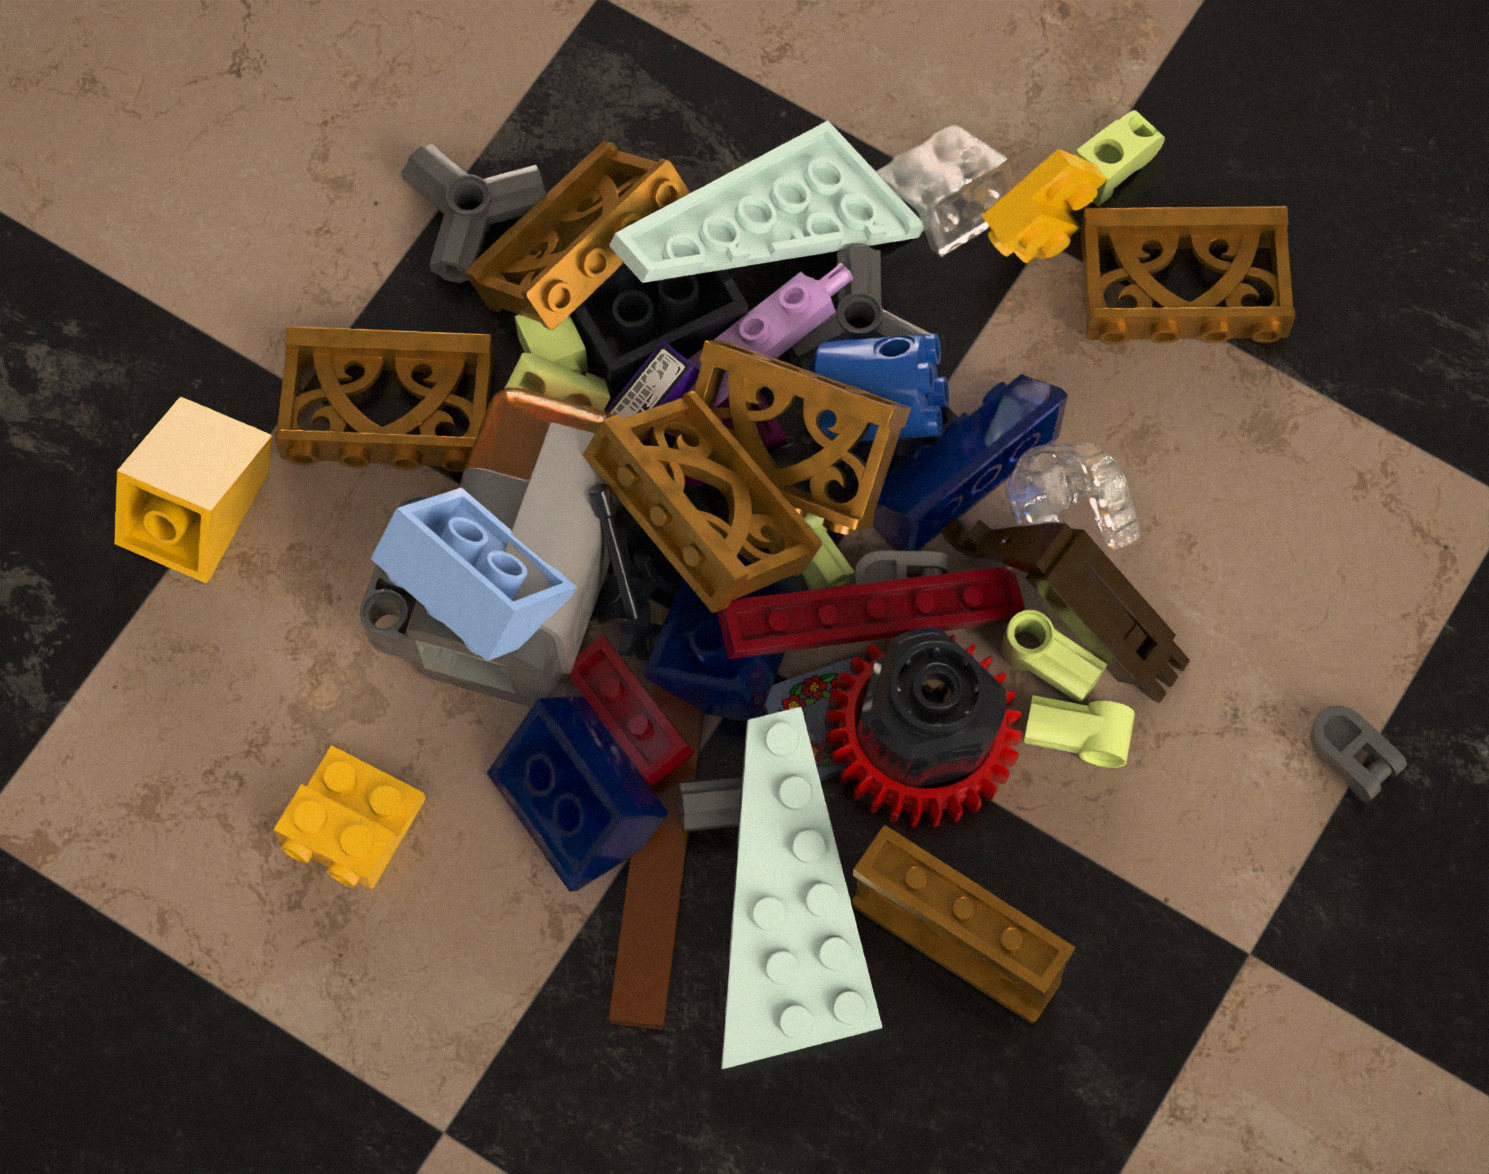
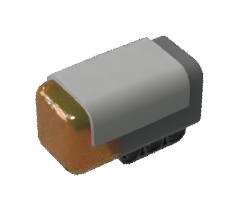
M506 388L496 393L488 404L459 488H463L512 530L511 535L577 586L573 596L552 616L540 624L541 627L519 649L489 661L474 654L443 622L431 617L427 613L425 606L409 592L390 581L387 573L377 564L360 607V618L370 644L383 653L413 661L414 665L420 667L423 675L433 680L528 707L548 708L559 679L568 678L569 676L566 673L571 674L611 560L601 521L594 514L588 492L591 487L606 483L584 458L583 453L602 420L614 415L601 409L521 388ZM610 489L616 512L613 514L615 521L624 505ZM415 495L408 497L399 507L430 498V496ZM508 541L505 552L518 558L527 569V576L513 602L550 588L551 583L543 572ZM385 615L400 617L392 627L378 628L375 626L376 622Z

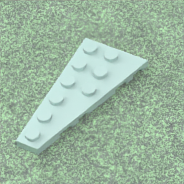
M801 707L747 720L721 1069L882 1028Z

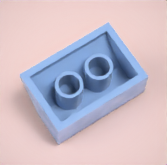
M463 488L397 508L371 557V560L387 573L390 581L409 592L425 606L427 613L431 617L443 622L464 641L465 646L471 652L481 656L486 661L519 649L541 627L540 624L559 610L573 596L577 589V586L562 573L545 563L511 535L512 530ZM508 541L543 572L551 583L550 588L513 602L527 576V569L518 558L505 552Z

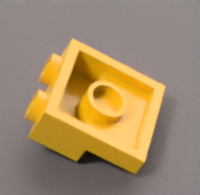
M1057 149L982 215L992 229L988 233L990 241L1004 256L1008 257L1014 252L1025 263H1029L1034 257L1044 260L1045 258H1052L1060 254L1069 246L1071 242L1070 237L1081 228L1070 212L1082 209L1091 203L1098 194L1097 189L1107 181V178L1096 164Z
M331 745L307 786L303 784L299 786L275 826L274 832L279 842L282 843L279 847L280 850L294 860L308 864L310 859H313L329 867L326 873L342 885L354 889L357 883L373 890L426 797L424 792Z

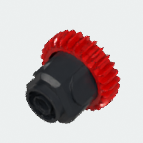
M937 627L918 628L902 633L894 638L886 639L884 654L871 643L866 651L868 663L854 656L849 666L853 675L842 671L837 680V686L842 691H831L828 700L829 705L836 709L826 712L824 723L836 729L829 730L826 733L825 745L840 746V748L831 753L830 764L832 766L847 764L840 774V784L856 779L858 784L853 794L854 800H858L867 793H870L874 796L870 808L871 813H875L885 803L891 806V822L896 821L902 810L909 811L912 827L917 825L922 813H929L932 826H938L942 817V811L945 809L952 820L957 822L962 816V803L973 813H976L982 805L979 794L991 801L998 792V787L994 782L1004 785L1010 776V770L1004 765H1015L1019 756L1018 751L1011 747L1017 746L1020 743L1022 731L1010 727L1017 726L1022 716L1019 710L1006 709L1014 703L1016 698V691H1006L1002 686L1006 679V673L1002 672L992 676L988 672L992 663L991 656L978 663L973 658L974 644H970L964 650L956 643L955 635L949 637L942 629Z

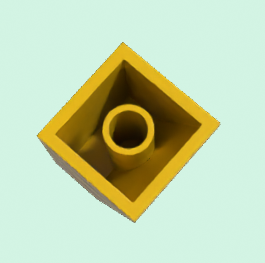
M180 397L117 470L114 544L203 583H207L269 473L272 435Z

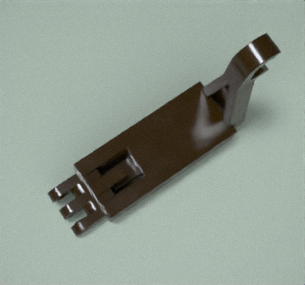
M954 517L942 532L946 541L966 556L993 559L1028 573L1025 579L1097 658L1107 664L1106 669L1118 682L1137 685L1145 695L1155 702L1160 703L1166 695V691L1155 679L1157 678L1169 687H1172L1178 679V675L1167 663H1170L1180 671H1184L1190 663L1189 658L1173 641L1176 634L1084 529H1073L1067 523L1052 522L991 530L989 526L979 519L972 530L969 531L961 521Z

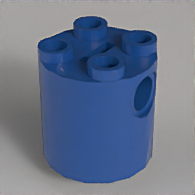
M938 334L821 342L807 369L808 371L911 407L906 426L901 428L898 439L942 435L943 419L941 408L949 406V386L947 378L938 377L936 364H940L941 360ZM831 410L824 411L819 418L820 426L827 435L834 439L838 434L831 432L826 427H833L835 425L836 415ZM872 423L861 441H874L878 425Z

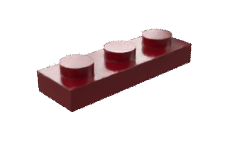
M603 634L577 655L571 674H566L645 780L652 786H655L695 753L623 657L617 654V649Z

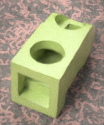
M1136 110L1129 112L1119 120L1116 119L1075 151V156L1096 164L1107 178V181L1097 189L1098 194L1092 201L1097 207L1112 196L1115 187L1136 170L1147 165L1159 152L1165 141V137Z
M522 353L504 389L505 395L510 400L526 409L534 411L536 415L557 424L583 431L587 430L590 421L598 423V419L610 400L605 379L588 372L585 376L533 353Z

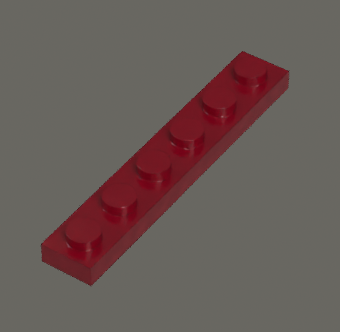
M1005 566L734 599L727 608L717 611L727 657L728 659L889 639L918 628L937 627L943 631L1004 624L1009 623L1011 618L1017 613L1024 611L1025 606L1015 569Z

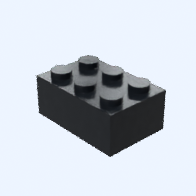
M623 263L570 316L588 355L601 377L606 380L607 387L614 398L618 396L663 340L688 360L703 348L705 340L713 341L748 313V304L727 269L642 283L629 267Z

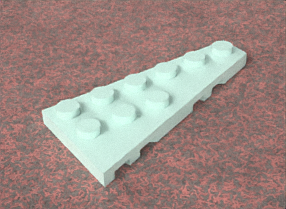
M826 121L615 233L609 246L638 279L645 283L841 251L850 245L871 246L919 238L926 225L829 121Z

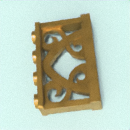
M603 141L464 271V274L489 309L499 313L505 309L538 321L545 328L554 330L624 263L609 246L615 233L690 194V191L670 161L660 159L657 162L620 152L614 143Z
M1287 206L1085 208L1080 237L1081 250L1083 252L1086 338L1088 340H1100L1105 344H1120L1129 339H1150L1154 343L1168 344L1179 339H1201L1206 343H1222L1232 338H1252L1259 343H1270L1288 337L1295 320V309L1292 298L1287 235L1289 225ZM1209 248H1227L1228 251L1222 253L1221 258L1234 260L1233 263L1212 256ZM1257 248H1270L1272 274L1263 269L1251 267ZM1099 249H1111L1119 269L1110 271L1100 277ZM1143 249L1161 250L1162 254L1158 258L1142 264L1140 262L1150 258V254L1145 253ZM1177 249H1192L1195 257L1205 267L1214 272L1224 274L1210 290L1191 302L1176 296L1151 276V274L1164 269L1172 261ZM1244 279L1259 282L1270 291L1273 298V303L1270 307L1242 306L1241 301L1244 298L1249 297L1257 301L1260 298L1255 288L1249 284L1242 283ZM1128 280L1131 285L1121 290L1118 302L1123 299H1131L1135 302L1136 308H1109L1103 298L1105 291L1117 282Z
M286 327V354L278 426L275 435V442L282 459L302 466L315 465L318 461H333L352 468H363L368 466L369 463L391 464L393 467L402 470H415L420 468L421 465L442 466L444 469L452 472H464L468 468L485 467L491 385L495 363L491 335ZM302 367H314L316 369L321 386L320 389L311 390L299 395ZM346 369L365 370L364 375L357 381L344 385L339 384V382L352 380V377L345 373ZM382 370L396 371L403 387L410 394L423 400L403 417L391 424L380 427L363 415L348 397L358 395L369 389L378 380ZM432 372L430 377L423 380L425 384L434 387L431 389L416 383L412 379L413 373ZM464 374H476L473 404L460 396L454 395ZM328 401L330 406L318 409L312 417V423L326 420L330 423L329 429L327 431L302 430L298 425L300 414L314 403ZM445 406L460 410L470 422L469 429L462 437L436 435L437 429L443 425H448L455 429L452 417L442 411ZM347 427H348L352 432H346Z
M705 340L699 361H702L694 391L718 419H732L734 429H728V431L799 515L805 518L808 512L824 518L822 524L824 528L844 535H852L854 530L872 528L875 519L873 515L901 428L906 426L911 407L727 341ZM724 371H729L728 397L730 408L713 409ZM763 387L769 388L774 395L772 406L765 410H752L751 403H763L759 399L760 390ZM796 396L804 398L803 416L806 427L813 439L824 448L798 464L780 469L766 450L755 421H767L780 416L792 405ZM826 410H831L836 415L835 425L833 427H826L831 432L838 434L834 439L823 431L819 423L820 415ZM873 423L878 425L867 463L865 464L852 450L862 440ZM841 460L853 468L859 483L856 496L846 503L835 501L827 492V486L832 480H837L843 488H847V479L844 472L835 466ZM810 480L811 493L790 485Z
M695 391L685 393L680 399L623 419L619 415H615L602 420L583 453L588 463L602 480L609 485L616 497L712 613L727 608L734 599L789 576L796 577L803 574L822 546L821 539ZM669 431L675 437L676 441L673 448H669L664 437L665 432ZM650 438L652 446H644L641 441ZM684 475L705 482L721 492L728 501L729 524L710 513L697 510L683 493L685 487ZM755 547L768 548L772 554L764 553ZM737 554H741L753 564L745 567L736 557Z
M886 825L882 827L853 870V876L858 879L856 895L852 900L853 908L1029 1023H1035L1060 986L1066 963L1073 954L1075 947Z

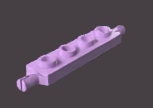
M839 263L837 267L819 281L800 272L713 341H727L777 359L836 312L831 296L846 284L854 280L853 276L842 263ZM702 349L688 359L699 370L702 365V361H699ZM724 371L713 408L728 397L729 371ZM696 383L691 387V389L688 392L694 391Z

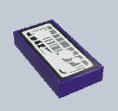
M663 340L600 416L598 421L601 423L602 420L615 415H619L623 419L680 399L696 383L700 370ZM650 438L641 441L642 444L645 445Z

